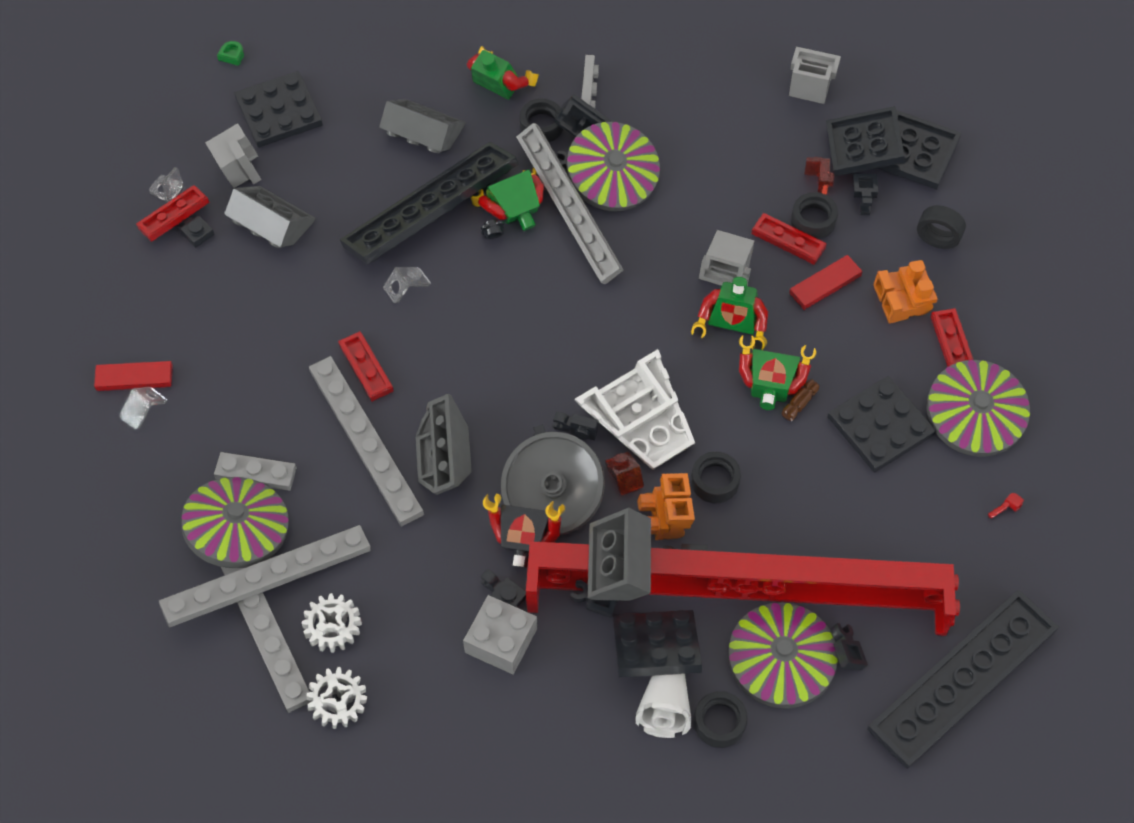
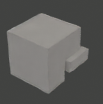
M796 47L790 70H793L789 96L824 104L831 79L836 77L841 56Z
M238 123L205 142L233 188L249 179L253 184L262 180L251 163L258 155Z
M717 230L707 254L703 257L699 279L722 286L723 282L732 283L735 277H743L747 280L748 286L751 272L749 265L754 240Z

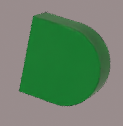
M236 41L226 42L217 54L218 61L239 66L244 57L242 45Z

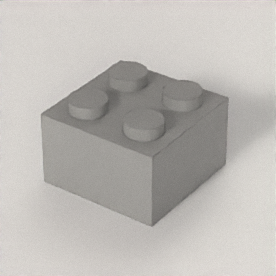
M488 595L463 640L465 653L514 675L537 631V616Z

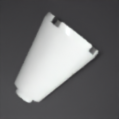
M685 674L654 675L651 677L636 712V724L639 726L640 723L644 726V732L656 737L674 738L675 733L682 731V735L690 730L691 713Z

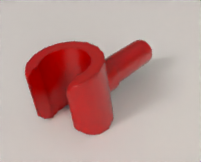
M1011 493L1001 506L988 513L989 518H994L1008 507L1015 512L1018 511L1023 505L1024 499L1016 493Z

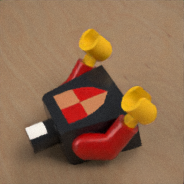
M496 493L494 497L495 503L489 500V495L486 494L483 506L488 510L490 524L497 542L501 544L502 548L514 551L512 566L527 568L530 541L554 543L560 536L562 520L560 516L565 511L563 504L559 506L558 511L553 508L554 501L545 510L503 504L500 508L498 505L501 501V496Z

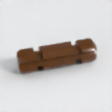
M813 379L808 380L804 388H801L792 398L790 404L785 406L782 416L788 421H793L798 415L797 413L801 412L812 399L811 396H814L819 391V384Z

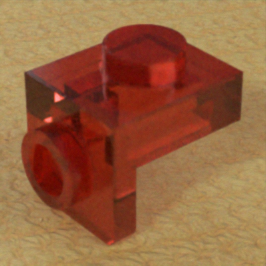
M807 157L805 175L818 176V192L827 195L828 186L833 187L834 172H830V159Z
M629 452L620 453L613 458L605 460L607 470L616 480L618 491L621 495L644 487L640 465Z

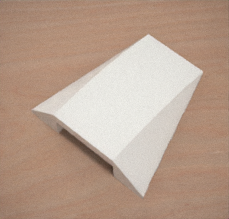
M658 349L639 360L635 369L600 390L595 386L575 398V401L598 420L599 423L652 470L695 444L684 413L681 412L677 395L675 391L673 392L669 382V375L662 364Z

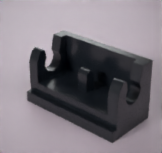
M575 94L563 104L554 123L574 137L591 125L611 122L610 119Z

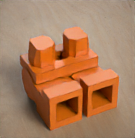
M922 260L910 262L908 266L900 267L897 272L888 273L887 270L877 272L873 286L880 303H882V308L889 324L909 319L910 316L924 315L933 309V303L937 302L938 298L934 291L933 283L927 275L926 267Z
M688 473L662 474L660 478L661 486L654 487L652 493L639 495L637 501L638 510L651 511L652 516L647 517L651 518V534H655V540L678 539L685 535L684 529H690L695 520L692 498H689L691 492Z

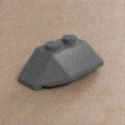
M450 394L428 402L426 406L427 412L422 418L416 434L418 482L436 495L458 487L472 472L468 425Z

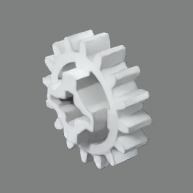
M331 593L328 600H324L322 596H319L320 603L310 602L312 610L304 611V616L307 619L302 621V626L306 629L303 631L306 639L310 638L311 646L319 643L318 646L322 652L326 646L330 648L331 653H334L335 646L345 650L344 643L353 644L352 635L360 634L357 627L362 625L361 618L358 617L360 615L358 607L353 608L354 604L351 599L345 603L343 595H340L338 599H334ZM349 616V625L346 628L344 623L347 621V617ZM317 618L319 619V623L316 625L317 629L315 630L314 624Z
M338 667L336 673L332 674L328 668L326 669L325 677L320 674L316 675L317 684L310 682L309 689L313 692L307 693V700L312 701L308 704V711L315 710L313 719L316 720L321 717L322 726H325L329 721L332 722L333 729H336L339 722L346 728L348 719L354 722L357 721L356 712L363 714L364 707L361 704L367 702V696L361 694L366 691L365 685L358 686L360 677L357 676L352 679L351 670H348L346 674H341V667ZM325 685H327V690H326V692L323 693V694H320V697H318V695H319L321 689H322ZM337 694L341 701L337 702L335 698H332V695ZM355 699L354 705L347 711V704ZM326 710H329V711H331V712H334L335 714L328 713V712H326Z

